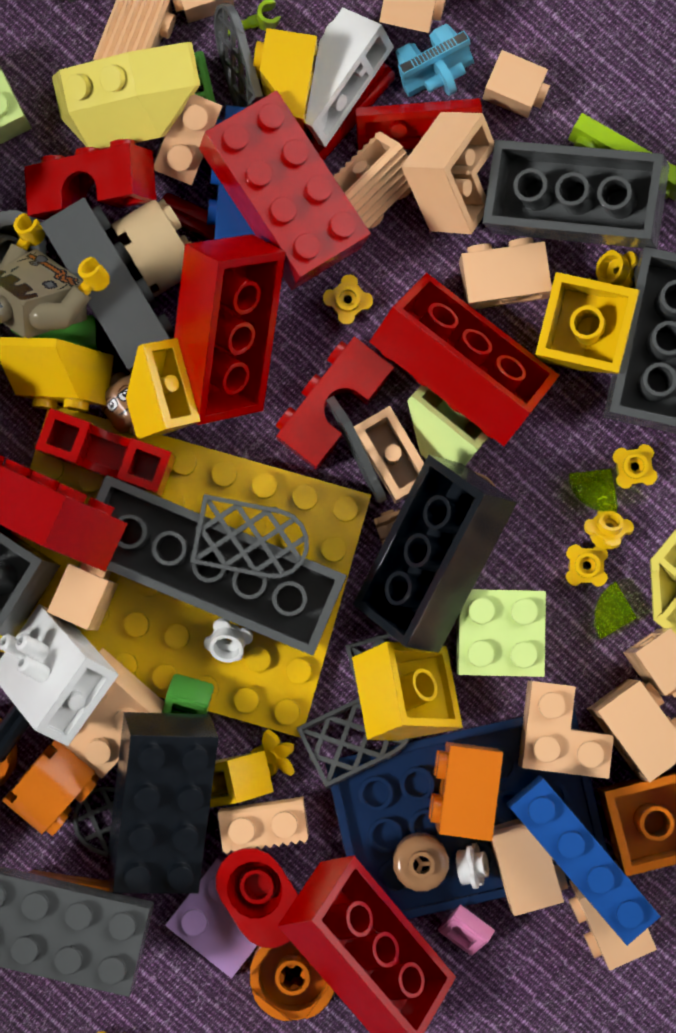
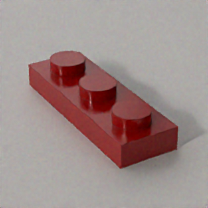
M476 98L355 108L358 151L363 149V145L369 143V139L375 138V133L382 132L400 143L403 149H414L440 112L482 113L481 100Z

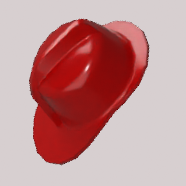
M242 848L230 853L218 869L216 890L236 925L250 942L262 948H277L289 943L290 940L281 931L278 924L298 896V893L284 870L269 853L257 848Z

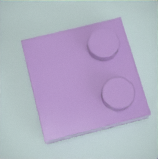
M218 856L200 879L199 893H189L165 926L232 979L257 945L250 942L243 935L216 890V875L220 864L224 860Z

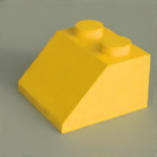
M266 28L264 42H256L253 61L257 77L262 83L263 94L266 97L277 90L306 134L307 126L305 119L318 51L317 36Z
M556 272L535 355L539 360L548 364L580 371L619 374L640 291L638 289Z
M0 337V363L15 395L33 399L32 407L57 410L58 403H64V409L88 412L89 405L107 406L105 394L110 386L114 355L57 338Z
M384 642L352 657L367 740L399 741L463 728L447 646H442L440 652L437 653L406 648L400 642Z

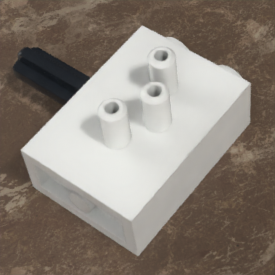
M41 604L36 607L16 637L6 634L0 639V649L5 652L0 658V687L14 703L0 723V763L6 759L29 725L35 731L69 746L119 675L73 623L47 613L48 608Z

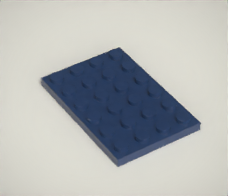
M573 706L571 729L579 730ZM523 716L409 741L407 747L391 759L381 762L331 787L346 857L355 856L407 919L454 909L460 905L468 906L506 897L491 841L440 835L435 828V823H431L430 819H428L431 793L439 794L441 779H437L434 776L437 750L445 751L446 742L497 748L503 752L494 826L518 819L506 803L537 776H541L608 854L589 776L525 769L518 766ZM400 744L388 746L386 753L394 750ZM382 748L374 749L372 751L380 753ZM358 753L340 757L339 762L353 766ZM363 754L359 766L375 759V757ZM325 763V764H326V768H327V773H329V770H330L331 765ZM336 767L332 779L349 771ZM412 833H427L435 836L444 845L449 856V870L446 878L438 887L429 891H414L406 888L397 879L393 869V853L396 845L404 837ZM472 843H477L480 852L484 851L486 853L489 864V876L484 878V885L479 886L478 889H473L471 884L462 885L456 868L457 851L465 850L467 846H472ZM420 856V858H421L422 861H428V860H429L428 858H426V857H424V856ZM415 859L413 862V867L416 870L418 862ZM423 866L421 871L427 870L429 866ZM565 874L567 883H569L570 879Z

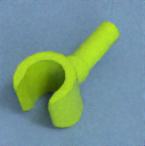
M274 0L262 1L258 6L256 14L241 20L244 31L256 27L266 31V28L275 29L279 24L281 16L267 19L262 13L273 10L276 2Z

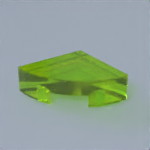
M611 469L569 473L571 490L582 503L598 511L617 512L618 502Z
M616 581L603 590L595 607L594 627L599 639L606 637L637 618Z

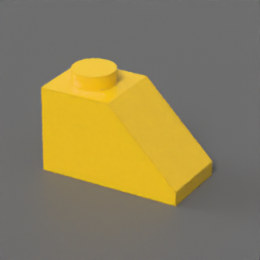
M178 338L139 345L137 348L126 394V401L137 440L170 433L201 422Z
M265 751L216 760L210 808L236 804L274 792Z

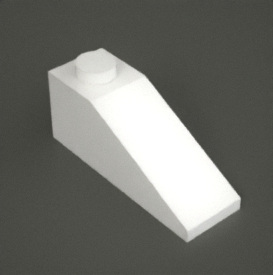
M343 7L335 19L328 24L324 35L319 41L305 119L306 126L318 144L323 147L327 146L394 48L382 24Z

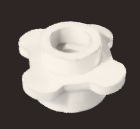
M224 618L217 619L213 624V633L204 640V647L210 651L215 659L221 662L230 663L241 660L244 655L245 645L250 644L253 640V633L248 628L240 629L237 625L231 624L229 620Z
M472 843V846H467L465 850L457 851L456 868L460 883L462 885L471 884L473 889H478L479 886L484 885V878L489 876V864L486 853L484 851L480 852L477 843Z

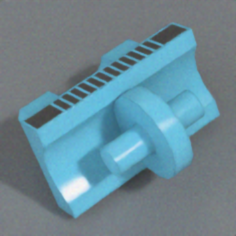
M444 24L434 29L429 35L433 47L421 53L415 43H408L396 50L402 86L408 97L424 89H427L430 93L439 87H442L448 96L457 92L454 80L466 74L465 68L474 64L469 44H471L470 39L465 31L457 34L448 24Z

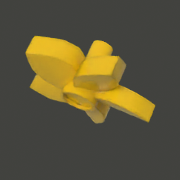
M270 729L266 730L262 737V744L250 752L265 751L270 777L276 774L278 769L292 776L295 774L291 762L286 757L293 753L294 744L288 742L280 744L278 735Z

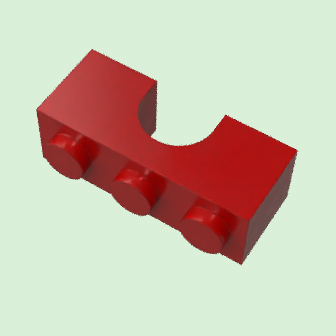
M131 139L111 141L110 147L104 149L96 147L78 148L75 150V155L68 157L62 155L43 156L40 158L41 163L24 166L27 214L30 217L47 220L82 198L86 199L87 191L94 182L96 184L97 201L125 208L156 200L153 151L137 146L136 142Z
M355 336L348 345L341 341L327 359L332 364L323 377L315 374L301 392L306 397L297 410L289 407L275 426L280 430L276 435L277 440L316 471L342 439V433L334 428L325 417V408L328 404L326 399L339 394H351L369 405L394 372V366Z
M52 408L48 412L35 447L36 450L45 455L103 476L108 475L161 497L176 456L170 451L134 438L129 439L111 433L90 422Z

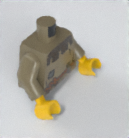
M26 213L20 214L15 219L13 225L20 238L16 245L11 243L0 264V324H5L21 337L30 338L53 330L66 329L73 324L87 320V304L92 299L89 294L91 291L98 292L107 288L110 283L109 273L94 257H87L78 267V274L83 279L82 281L39 250L34 249L28 252L29 246H36L44 240L45 231L38 219H35L32 224V220Z

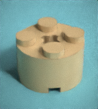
M164 199L159 202L156 200L147 202L111 224L154 297L181 282L185 244L191 243V241L189 242L185 235L179 237L176 233L178 229L182 228V225L170 205H167Z

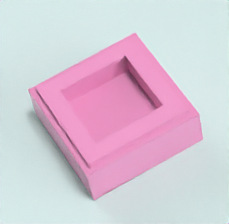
M462 905L458 906L448 915L438 929L442 935L469 955L475 954L488 943L495 932L492 927Z

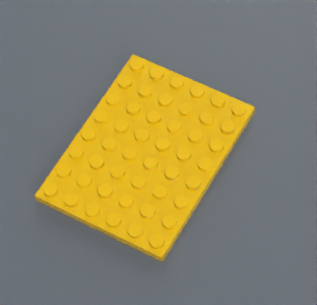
M57 405V411L90 422L111 433L129 439H137L130 432H118L108 419L80 411L64 409L62 406ZM47 410V413H46V416H45V419H44V423H45V420H46V417H47V415H48L49 410ZM164 435L139 439L142 442L170 451L176 456L161 498L199 514L204 494L267 507H277L294 514L303 523L309 537V551L306 558L347 575L314 656L251 630L253 640L250 644L245 645L243 658L230 663L221 662L215 659L210 651L204 647L205 638L211 636L214 631V621L221 617L114 572L111 573L109 580L118 583V587L99 630H86L77 625L75 626L98 652L103 647L158 697L166 698L169 685L175 674L205 681L214 686L208 709L209 712L301 738L297 727L307 722L371 494ZM35 449L30 469L88 495L84 502L85 504L88 503L90 497L96 499L105 476L45 455ZM212 501L219 513L232 506V504ZM207 504L205 516L213 519L216 516ZM242 507L249 519L262 512V510ZM237 509L223 518L228 526L235 529L246 523ZM272 513L279 525L291 519L281 514ZM267 515L253 524L261 537L276 529ZM295 522L283 530L291 543L303 536L300 527ZM249 527L242 531L255 537ZM11 530L13 535L61 565L34 610L39 604L49 608L67 565L72 564L80 567L82 562L43 547ZM279 533L266 541L283 549L288 547ZM304 542L295 548L300 556H302L304 551ZM230 621L231 624L237 625L240 629H241V628H245V627H243V626H240V625H238V624L233 623V622Z

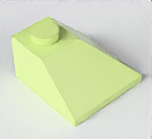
M421 385L407 401L419 451L425 459H427L428 455H433L466 466L489 438L477 425L461 413L450 408L446 401L428 387Z

